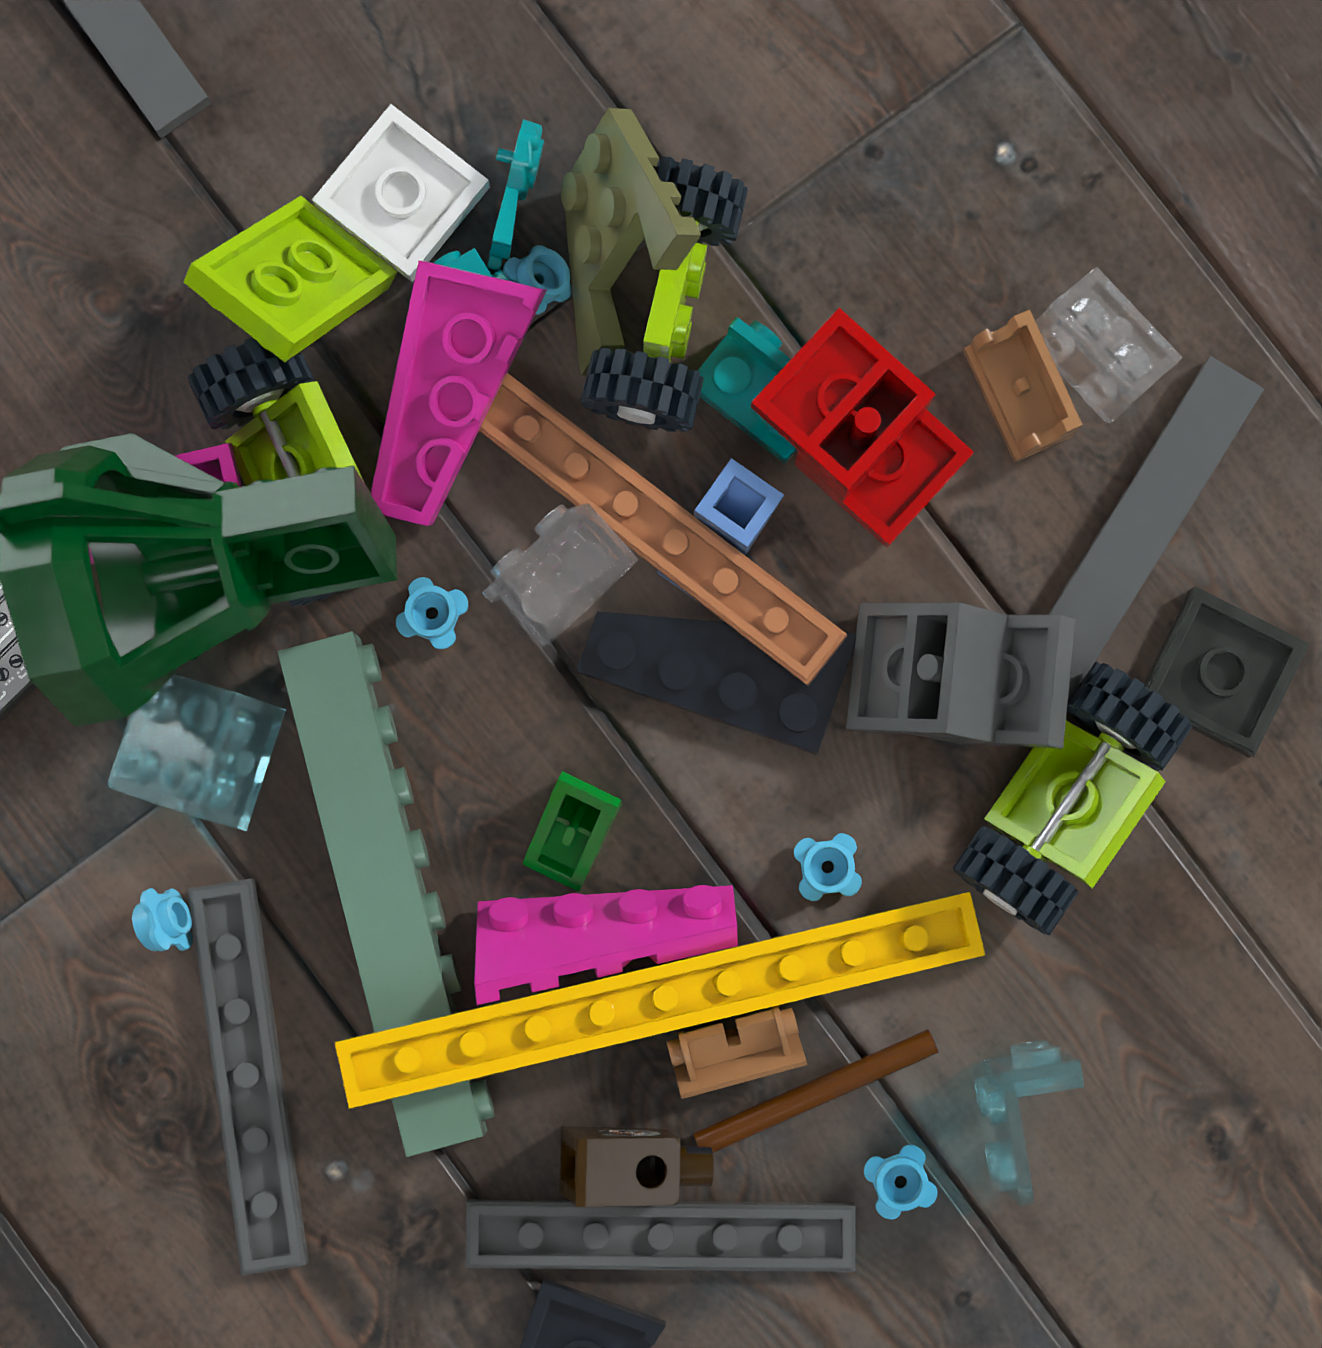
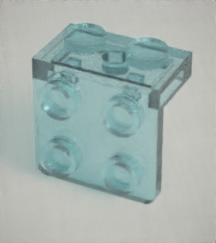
M1032 1041L1011 1045L1010 1057L983 1060L985 1077L975 1078L979 1111L981 1117L988 1116L989 1122L993 1126L995 1142L985 1143V1154L990 1179L992 1182H998L1000 1190L1005 1191L1019 1205L1033 1204L1034 1197L1018 1097L1084 1087L1080 1060L1060 1051L1059 1046H1049V1041Z

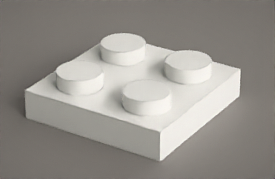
M390 104L314 196L312 201L316 208L409 281L413 282L418 261L429 262L488 191L490 184L486 177Z

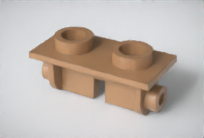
M778 1005L772 1006L771 1010L735 1019L737 1028L724 1031L722 1023L684 1033V1030L678 1031L679 1038L666 1042L681 1098L684 1099L807 1065L793 1009L788 1008L780 1011Z

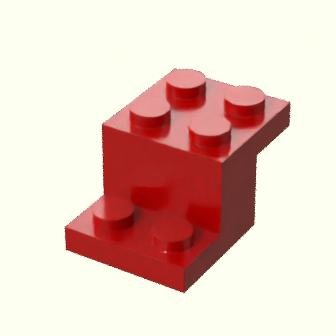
M840 308L833 313L751 402V408L798 450L794 465L886 548L894 542L974 454L973 450L928 411L936 394Z

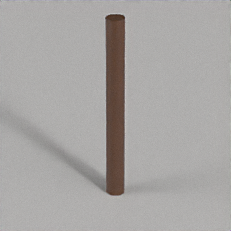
M928 1029L699 1130L693 1133L698 1147H711L713 1153L935 1055L939 1053L930 1031Z

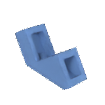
M731 458L694 510V517L746 556L783 499L784 494ZM657 570V574H659L667 581L675 585L677 588L685 592L678 585H676L674 582H672L670 579H668L665 575H663L660 571Z

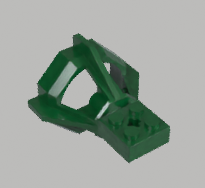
M130 433L69 445L57 452L38 455L2 478V494H0V583L28 678L75 727L126 718L149 702L176 673L177 667L188 661L195 660L203 652L246 628L250 631L256 627L269 613L270 604L397 581L396 535L355 466L343 468L326 467L312 474L276 481L259 480L251 483L249 486L239 487L235 482L226 481L224 483L139 436ZM89 547L98 575L104 618L95 589Z

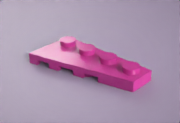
M418 261L371 489V495L384 516L425 526L434 524L547 292L546 289L427 261Z
M698 885L691 888L651 891L634 889L620 893L588 895L571 893L556 897L524 899L507 897L493 901H478L474 984L477 1005L500 1000V989L529 983L532 993L559 987L558 976L594 969L597 978L621 973L623 972L622 967L637 958L649 956L656 964L736 947L738 946L733 885L715 887Z

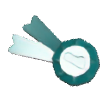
M524 119L514 152L499 148L496 156L497 161L511 164L487 265L488 270L496 272L501 270L503 259H510L517 201L524 200L527 197L528 190L534 187L544 146V140L541 139L542 126Z

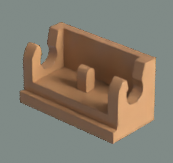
M1030 309L1013 316L1007 322V325L990 333L989 329L980 332L974 337L971 344L963 349L1014 463L1070 439L1083 425Z

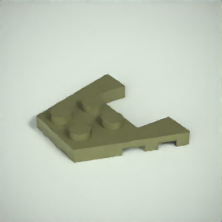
M608 108L595 131L587 137L582 153L571 171L564 176L561 186V200L565 208L581 376H587L591 355L595 349L600 351V348H608L615 351L616 348L623 349L625 346L611 294V287L644 237L653 269L677 270L701 236L694 218L681 217L675 205H679L681 195L674 183L661 182L653 166H657L659 157L632 109Z

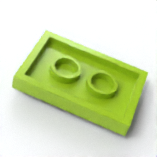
M299 196L192 262L183 283L204 298L210 306L223 313L256 339L262 347L286 362L387 291L398 271L304 197Z

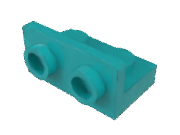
M736 317L728 326L727 335L697 371L700 373L699 376L704 378L700 398L782 463L786 464L797 449L751 408V402L791 358L779 350L782 346V341L765 325L755 320L748 325Z

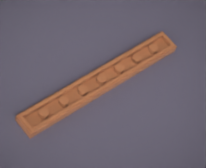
M508 373L506 374L479 432L801 682L809 686L845 640L847 634Z

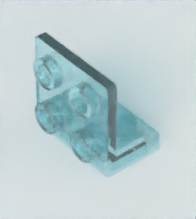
M173 675L149 702L130 714L108 780V787L194 817L247 831L286 710L230 690Z

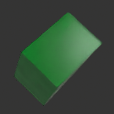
M562 771L522 865L580 892L623 804L622 800Z

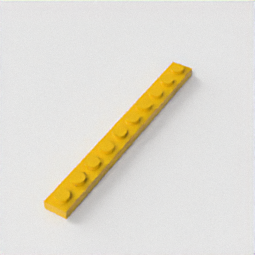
M966 892L336 1041L335 1046L350 1109L984 956L985 951L971 893Z

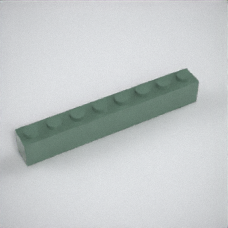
M351 631L277 651L374 1032L455 1014L457 1010L452 993L462 991L460 975L454 955L451 953L442 956L436 931L446 928L444 913L437 891L426 893L420 868L430 866L429 856L421 829L410 831L404 806L414 804L413 794L405 768L394 769L388 744L398 742L389 706L378 707L372 683L382 681V675L373 644L362 646L361 638ZM474 1079L391 1098L406 1157L483 1137L487 1132L485 1120L495 1117L490 1091L485 1079L476 1082Z

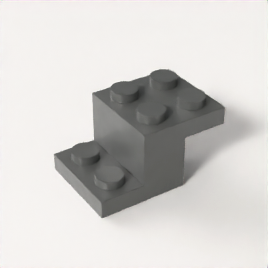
M960 602L859 603L846 729L866 733L912 734L957 744L1063 748L1076 619L1063 615H1005Z

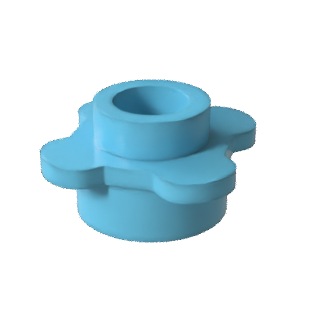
M536 245L530 249L528 256L522 259L512 257L504 264L503 273L508 281L547 290L535 315L543 313L546 310L547 304L553 301L562 303L571 295L568 265L558 253L551 249Z
M420 577L415 579L409 585L408 591L410 596L406 601L405 611L396 618V627L405 637L417 635L430 640L436 649H447L456 640L454 628L459 615L464 614L468 610V599L460 590L455 589L448 592L434 586L429 578ZM429 608H436L438 610V616L435 619L427 618L426 612Z
M839 833L832 840L815 842L811 838H804L796 844L794 857L801 863L803 876L799 883V892L804 898L810 901H817L823 894L840 892L844 896H852L858 892L862 879L855 872L853 854L857 850V844L850 835ZM830 861L833 863L834 869L831 873L823 872V862Z
M152 888L143 891L140 903L135 906L132 914L134 931L142 945L151 951L161 952L169 949L170 946H176L180 951L189 949L193 943V935L190 930L192 917L180 893L175 889L166 890L164 894H158Z
M905 1145L901 1148L899 1154L885 1159L879 1156L871 1157L864 1166V1176L873 1183L878 1196L875 1208L886 1219H896L901 1211L912 1210L917 1206L927 1208L937 1198V1188L932 1182L928 1181L927 1174L923 1168L926 1160L925 1154L915 1145ZM904 1176L907 1183L903 1188L895 1186L894 1181L896 1177Z

